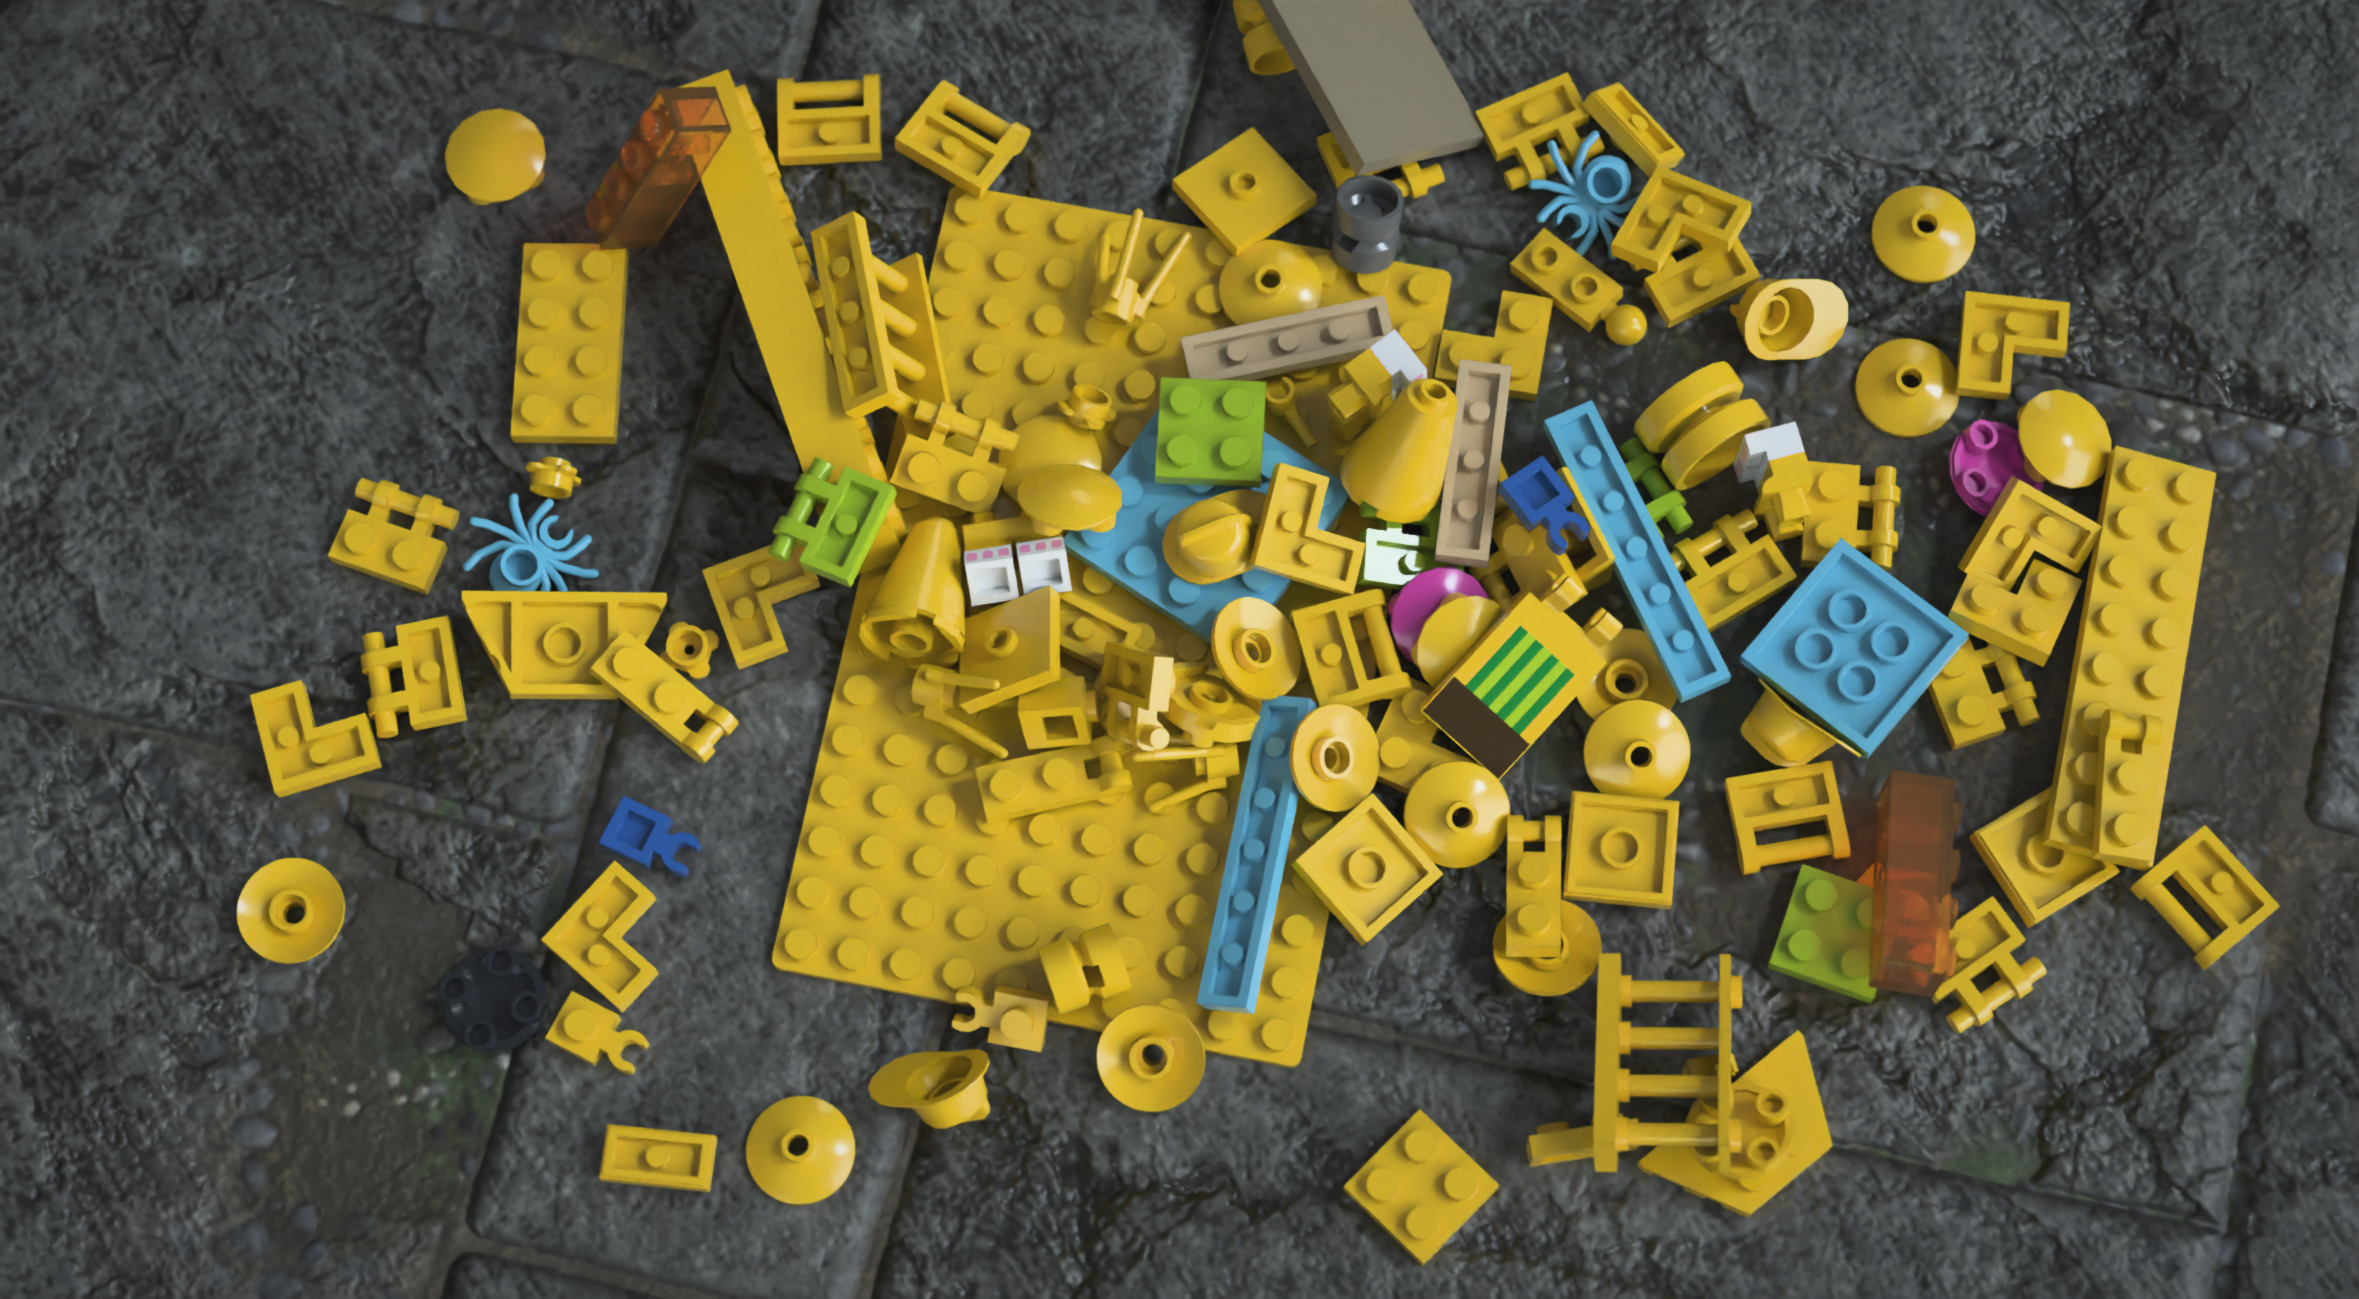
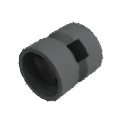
M1362 175L1346 180L1339 187L1336 196L1335 222L1332 229L1330 250L1333 259L1343 268L1361 274L1377 273L1387 269L1395 261L1404 199L1401 190L1393 182L1383 177Z

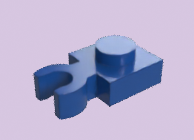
M1544 456L1536 459L1500 483L1497 491L1529 532L1539 525H1543L1547 531V545L1556 555H1562L1568 546L1565 539L1561 537L1560 530L1569 529L1573 531L1580 541L1587 538L1590 529L1586 520L1581 515L1566 510L1572 504L1575 496Z
M626 796L622 797L599 840L602 848L648 870L655 857H659L663 860L666 868L672 874L679 877H687L689 870L687 866L674 860L677 850L688 847L693 851L700 852L702 849L698 839L689 833L668 834L674 824L670 817Z

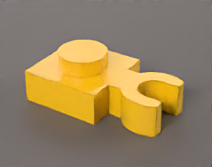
M998 985L994 999L987 998L976 987L962 986L959 988L955 1000L970 1003L975 1009V1014L967 1016L956 1013L952 1020L953 1028L962 1032H971L980 1026L990 1028L988 1043L1036 1052L1042 1051L1045 1042L1051 994Z
M571 991L545 1037L549 1043L593 1066H596L602 1054L605 1053L614 1067L627 1075H633L636 1068L628 1061L622 1059V1050L630 1044L638 1045L645 1050L650 1045L646 1038L637 1031L624 1030L617 1032L616 1029L622 1020L618 1014Z

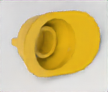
M1768 278L1755 282L1746 290L1738 304L1730 305V312L1737 318L1736 323L1744 338L1747 349L1755 357L1765 360H1796L1819 357L1834 347L1843 335L1848 321V303L1843 292L1832 282L1820 279L1778 280Z
M1249 489L1228 491L1205 500L1197 501L1177 513L1166 527L1162 542L1165 561L1173 573L1188 583L1207 585L1221 582L1255 569L1249 567V562L1266 495Z
M1761 678L1757 679L1766 689L1743 722L1740 731L1742 736L1765 759L1775 765L1788 768L1804 766L1835 744H1838L1859 758L1862 756L1845 743L1799 715Z
M979 1049L958 1052L911 1053L894 1059L881 1067L871 1078L868 1089L871 1098L880 1105L911 1107L929 1126L935 1129H946L960 1123L985 1119L990 1113L987 1088L983 1079L990 1061L987 1053Z

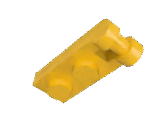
M626 629L619 634L589 670L592 676L701 764H705L715 753L713 746L721 736L728 737L739 725L737 719L728 710L715 704ZM693 713L705 721V724L697 733L684 725Z
M2105 709L2102 714L2098 739L2092 859L2145 867L2152 861L2157 754L2163 729L2160 717L2142 715L2140 719L2128 718L2123 711ZM2122 739L2135 740V754L2121 752Z
M1107 735L1094 739L1091 744L1075 745L976 767L975 770L987 824L1130 791L1133 788L1131 775L1128 770L1123 769L1121 755L1125 753L1123 742L1114 740ZM1100 762L1103 775L1088 780L1084 765Z
M1507 815L1506 957H1561V816L1545 815V821H1524V815ZM1523 842H1545V852H1523Z

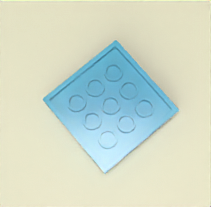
M1158 408L1109 475V477L1116 481L1122 491V507L1116 514V525L1114 528L1107 532H1094L1089 529L1069 530L1063 539L1066 552L1211 645V630L1214 619L1225 605L1239 598L1253 597L1264 600L1275 607L1293 580L1253 569L1221 582L1207 585L1186 582L1173 573L1164 558L1162 542L1165 529L1172 518L1197 501L1205 500L1228 491L1249 489L1267 495L1274 465L1280 462L1330 478L1317 529L1328 532L1351 498L1340 479L1264 432L1261 488L1156 483Z

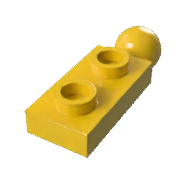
M1545 228L1510 263L1513 275L1542 297L1554 298L1553 305L1588 332L1603 320L1606 323L1605 327L1609 338L1616 344L1630 346L1636 344L1644 337L1647 329V320L1643 312L1633 305H1616L1623 297V287Z

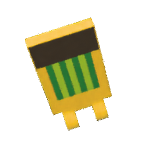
M1564 572L1551 583L1539 599L1526 589L1418 707L1423 714L1498 780L1505 775L1605 666L1607 662L1596 651L1612 640L1623 627L1618 620L1602 607L1593 614L1583 628L1563 612L1585 591Z

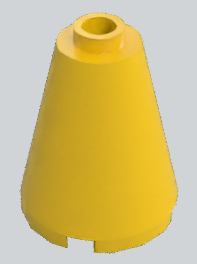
M1427 378L1411 382L1346 451L1339 468L1341 483L1356 504L1360 506L1364 500L1369 505L1378 509L1375 514L1376 517L1385 521L1404 524L1421 521L1439 503L1458 407L1456 396L1446 384L1436 379Z
M931 517L914 524L862 616L859 637L865 647L878 657L889 661L891 653L908 658L906 667L919 669L924 662L944 668L951 667L957 663L959 654L962 655L965 647L964 538L952 522L944 518Z

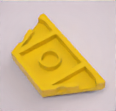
M462 591V606L510 699L618 700L619 697L589 673L590 668L624 629L646 645L667 603V593Z
M1799 1030L1794 1032L1734 1082L1752 1083L1766 1089L1779 1090L1786 1095L1789 1101V1111L1795 1120V1142L1788 1158L1773 1172L1754 1179H1729L1706 1169L1693 1157L1688 1146H1657L1638 1162V1168L1650 1176L1655 1174L1684 1187L1683 1190L1698 1197L1710 1198L1719 1202L1724 1208L1748 1218L1824 1155L1833 1144L1804 1036Z

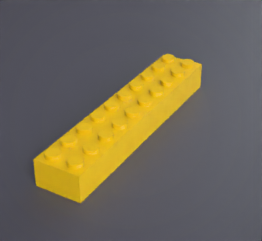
M726 69L670 90L803 473L807 474L814 458H820L834 466L827 480L828 483L837 485L845 467L891 485L883 462L880 461L875 448L876 441L866 415L855 420L844 413L821 288L812 271L809 253L797 229L794 211L779 179L781 175L766 142L763 124L756 107L753 105L746 84L736 87L729 70ZM894 500L857 575L892 563L902 547L900 540L908 536L905 522ZM816 503L815 507L819 519L827 504Z

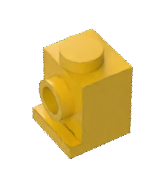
M1084 676L1060 678V680L1019 695L1017 713L1028 750L1091 744L1093 722L1101 720V701L1097 689L1087 690Z

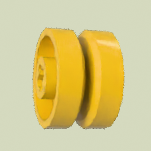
M1725 361L1712 363L1676 383L1659 396L1635 422L1634 432L1647 450L1654 454L1665 453L1661 469L1673 486L1680 491L1698 486L1730 467L1735 461L1745 434L1770 428L1771 420L1757 401L1752 398L1739 400L1744 384L1732 367Z

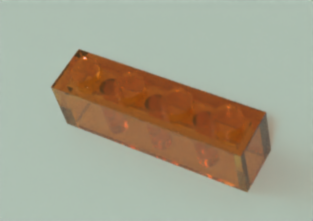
M715 86L658 89L586 206L588 225L595 231L601 250L656 247L731 132L730 124Z
M1891 770L1878 793L1868 987L1933 997L1944 979H1951L1956 965V948L1949 946V930H1953L1956 924L1958 899L1951 897V882L1956 880L1960 866V851L1953 849V834L1957 833L1962 817V803L1955 801V780Z

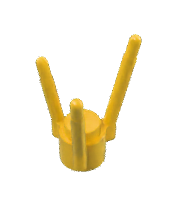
M1140 208L1133 211L1115 275H1110L1108 281L1107 272L1111 237L1108 232H1103L1100 236L1095 286L1089 304L1093 306L1091 313L1095 318L1117 327H1130L1133 318L1144 319L1149 302L1192 237L1188 231H1184L1142 294L1139 295L1137 293L1138 283L1127 278L1126 275L1143 217V211Z
M925 662L921 664L914 677L911 695L913 703L925 706L924 718L940 722L983 749L1002 759L1006 758L1008 751L1004 747L946 712L949 707L957 709L960 706L959 686L995 690L1000 687L999 680L960 674L957 670Z
M1168 732V744L1191 746L1155 749L1152 751H1134L1131 754V759L1135 762L1192 758L1195 775L1206 776L1204 780L1149 803L1147 810L1150 813L1173 806L1209 790L1227 788L1226 777L1239 775L1240 771L1236 742L1224 743L1214 741L1211 747L1202 748L1189 743L1183 737V732Z

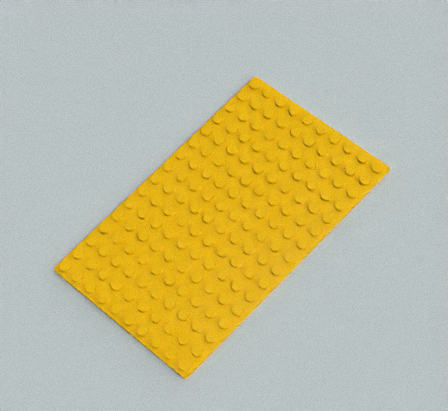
M954 186L948 195L928 281L951 404L957 406V412L981 421H985L986 417L1002 422L1000 428L1012 432L1024 421L1042 415L1064 416L1068 418V415L1063 414L1058 409L1059 401L1062 399L1068 400L1074 386L1077 384L1096 386L1111 396L1113 400L1111 408L1116 412L1114 421H1106L1103 429L1087 430L1095 438L1102 457L1101 471L1109 476L1158 410L1161 377L1189 378L1181 346V337L1235 326L1225 314L1219 297L1221 273L1233 254L1210 229L1142 217L1126 275L1127 278L1138 283L1137 293L1139 295L1142 294L1184 231H1188L1192 237L1149 302L1144 319L1133 318L1130 327H1117L1095 318L1091 313L1093 306L1089 302L1095 286L1100 236L1103 232H1108L1111 237L1107 272L1108 281L1110 275H1115L1132 215L989 190L979 199L964 189ZM1293 244L1308 254L1319 270L1322 281V297L1319 308L1384 295L1392 329L1399 333L1427 369V379H1433L1451 287V275L1447 271L1394 261L1387 269L1380 272L1361 274L1351 272L1340 266L1333 259L1331 250ZM1266 276L1261 280V283L1267 288H1274L1280 283V280L1275 276ZM1353 359L1250 380L1266 382L1270 395L1276 399H1282L1287 396L1282 386L1281 377H1287L1293 382L1297 396V409L1318 444L1307 450L1291 424L1287 422L1285 417L1272 415L1267 408L1266 402L1264 432L1341 480L1339 468L1344 455L1367 428L1349 441H1346L1328 418V412L1332 408L1327 401V394L1345 382L1344 366ZM900 414L897 415L885 467L889 480L905 439V431ZM956 434L945 439L943 444L972 454L976 441ZM993 447L988 460L998 464L1000 449ZM891 483L897 492L894 501L896 506L899 507L908 534L914 524L931 517L944 518L952 522L962 535L963 525L971 524V518L975 513ZM1001 484L991 512L998 515L1000 520L1020 517V512L1023 511L1021 506L1005 495ZM1351 499L1328 532L1359 541L1360 532L1366 528L1379 530V524L1377 519L1360 517L1359 505ZM1402 523V533L1404 530V523ZM1062 530L1061 535L1063 539L1069 530ZM906 538L900 540L902 545ZM1066 552L1072 587L1070 592L1142 628L1143 637L1137 647L1173 657V664L1179 662L1207 664L1209 667L1206 674L1223 679V675L1215 662L1211 645ZM964 562L965 618L1008 602L1002 601L972 606ZM892 563L862 573L858 583L772 954L774 966L780 971L968 1007L973 1006L968 1002L955 1000L956 994L962 986L976 987L987 998L994 999L998 985L1051 994L1048 1022L1103 1032L1116 1015L1130 1007L1141 1004L1164 1005L1180 1012L1190 1020L1201 1036L1205 1052L1288 1068L1296 1067L1302 1058L1330 910L1290 864L1349 813V810L1330 812L1319 809L1310 804L1299 793L1254 1014L1204 1009L1196 1002L1251 740L1236 742L1240 771L1239 775L1226 777L1227 788L1206 791L1154 813H1150L1147 810L1149 803L1204 780L1206 776L1195 775L1192 758L1135 762L1131 759L1132 752L1142 751V749L1136 748L1131 743H1123L1125 753L1121 755L1123 769L1128 770L1131 775L1133 788L1130 791L987 824L975 770L976 767L1070 746L1028 750L1017 713L1019 695L972 714H968L961 706L957 709L949 707L946 711L1004 747L1008 751V756L1003 759L983 749L944 724L925 719V706L913 703L911 695L914 677L918 669L906 667L908 658L891 653L889 661L878 657L865 647L859 637L862 616ZM1017 569L1019 597L1024 595L1020 569ZM1293 580L1275 607L1288 619L1294 629L1291 611L1346 596ZM1356 581L1353 594L1373 589H1381L1387 603V608L1383 611L1387 618L1392 589L1359 585ZM1363 616L1351 617L1349 621L1367 680L1375 679L1378 664ZM1060 650L1061 667L1079 676H1084V679L1092 683L1095 682L1100 670ZM1301 652L1302 664L1298 680L1293 688L1283 696L1310 698L1317 704ZM960 654L957 663L947 668L959 671ZM1109 700L1101 712V720L1093 722L1091 742L1099 737L1109 735L1102 726V718L1108 712ZM1370 702L1352 708L1359 711L1367 719ZM1157 711V721L1162 724L1165 730L1168 732L1184 731ZM1167 744L1164 748L1187 747L1191 745ZM1324 753V762L1326 764L1327 756ZM1100 762L1084 765L1088 780L1103 775ZM1109 923L1121 952L1132 990L1105 1000L1097 994L1091 995L1087 1006L1060 1015L1049 988L1037 948L1064 938L1072 944L1077 943L1081 932ZM1083 966V972L1087 971L1090 966Z

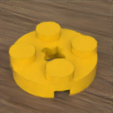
M1179 662L1173 664L1176 677L1175 689L1169 697L1168 712L1160 713L1184 730L1183 737L1189 743L1198 747L1209 748L1213 745L1214 741L1234 743L1251 740L1260 718L1259 713L1262 708L1260 700L1251 699L1239 693L1224 677L1220 679L1206 674L1209 667L1207 664L1199 662Z

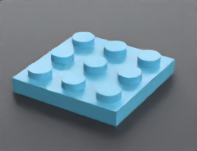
M1840 538L1742 653L1740 663L1864 758L1868 759L1964 645L1969 633Z

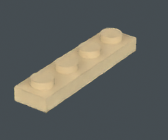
M1381 295L1181 337V346L1189 378L1250 381L1354 359L1392 332L1393 329L1385 296Z
M1463 359L1459 361L1455 390L1458 407L1444 479L1434 562L1487 568L1511 365Z

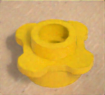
M1090 384L1075 385L1069 399L1060 400L1057 406L1063 414L1068 415V419L1072 424L1086 430H1101L1106 421H1114L1116 417V412L1111 408L1113 403L1111 396L1104 390Z
M542 457L539 462L526 463L525 470L531 472L529 478L531 480L530 490L537 495L564 499L571 496L572 487H577L581 484V479L576 477L577 469L571 467V463L567 460L557 457Z
M677 622L669 629L666 651L660 654V658L674 670L678 669L688 672L696 680L703 679L710 672L708 662L711 653L719 647L718 635L713 630L702 631L700 628L688 625L686 622ZM689 646L694 648V652L691 655L685 654V649Z

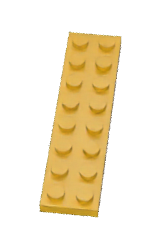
M2115 446L2109 452L2097 523L2102 528L2098 540L2092 549L2042 845L2092 858L2098 739L2102 714L2105 709L2123 711L2128 718L2140 719L2142 715L2155 716L2162 719L2163 729L2157 754L2152 861L2145 867L2106 861L2144 872L2153 867L2216 472L2120 446ZM2122 739L2121 752L2135 754V740Z

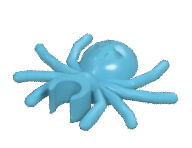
M1594 130L1579 147L1573 165L1574 179L1560 157L1556 142L1554 140L1548 141L1547 146L1551 159L1568 186L1542 179L1529 181L1528 187L1531 189H1545L1566 195L1557 196L1548 203L1537 215V221L1539 223L1545 222L1561 205H1568L1554 214L1552 228L1556 227L1564 216L1571 217L1576 223L1575 232L1566 240L1571 241L1583 235L1589 227V231L1583 241L1575 249V252L1583 256L1596 238L1599 225L1608 247L1609 259L1612 261L1616 260L1617 257L1611 255V243L1614 237L1606 219L1612 224L1621 227L1625 219L1616 216L1614 213L1622 214L1631 210L1640 196L1639 194L1622 204H1617L1627 195L1631 186V174L1627 164L1621 158L1604 155L1592 160L1586 166L1584 172H1582L1588 149L1599 137V132Z
M512 493L509 496L510 512L519 535L513 530L488 519L471 517L469 520L472 526L489 529L512 541L500 540L477 550L463 564V569L470 571L482 558L502 549L506 550L494 560L490 568V583L494 591H535L540 582L542 585L540 591H550V577L559 592H569L561 575L555 569L582 578H596L599 575L597 569H584L561 562L568 561L583 551L592 542L590 535H584L576 544L564 551L572 541L573 529L568 532V535L563 540L552 539L547 531L556 524L559 518L558 515L546 518L542 522L538 534L537 525L554 506L552 499H546L537 508L528 521L527 531L519 509L518 495Z

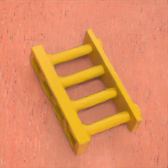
M851 211L810 232L844 413L856 420L886 406L902 416L905 436L907 431L928 438L932 425L913 418L920 398L940 405L941 401L951 404L922 256L916 252L891 265L884 263L871 253L865 218L855 211ZM948 431L945 439L956 435V433Z
M1599 953L1593 1122L1595 1172H1618V1151H1629V1145L1718 1146L1719 1174H1730V1152H1741V1118H1731V1009H1742V976H1731V954H1720L1719 981L1632 980V975H1622L1621 953ZM1632 1002L1719 1003V1028L1631 1027L1630 1021H1622V1008H1632ZM1631 1049L1719 1050V1075H1631L1630 1069H1620L1621 1055H1631ZM1630 1097L1718 1098V1124L1629 1123V1117H1619V1102H1630Z

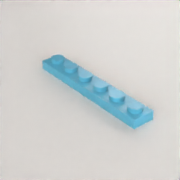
M1590 400L1544 420L1543 428L1562 466L1568 467L1615 557L1613 569L1680 703L1728 683L1731 675L1593 401Z
M1278 696V698L1273 700L1261 701L1260 718L1250 744L1196 1002L1204 1009L1254 1014L1300 793L1291 774L1289 761L1290 745L1300 721L1310 711L1317 708V704L1310 698Z

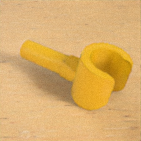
M1281 377L1282 386L1287 396L1282 399L1273 398L1266 387L1267 408L1272 415L1285 417L1306 449L1309 450L1315 447L1318 442L1297 409V396L1293 382L1287 377Z

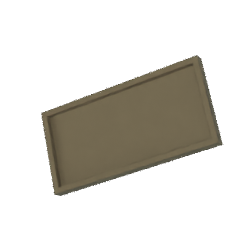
M1258 0L1355 175L1476 148L1485 138L1486 134L1409 0Z

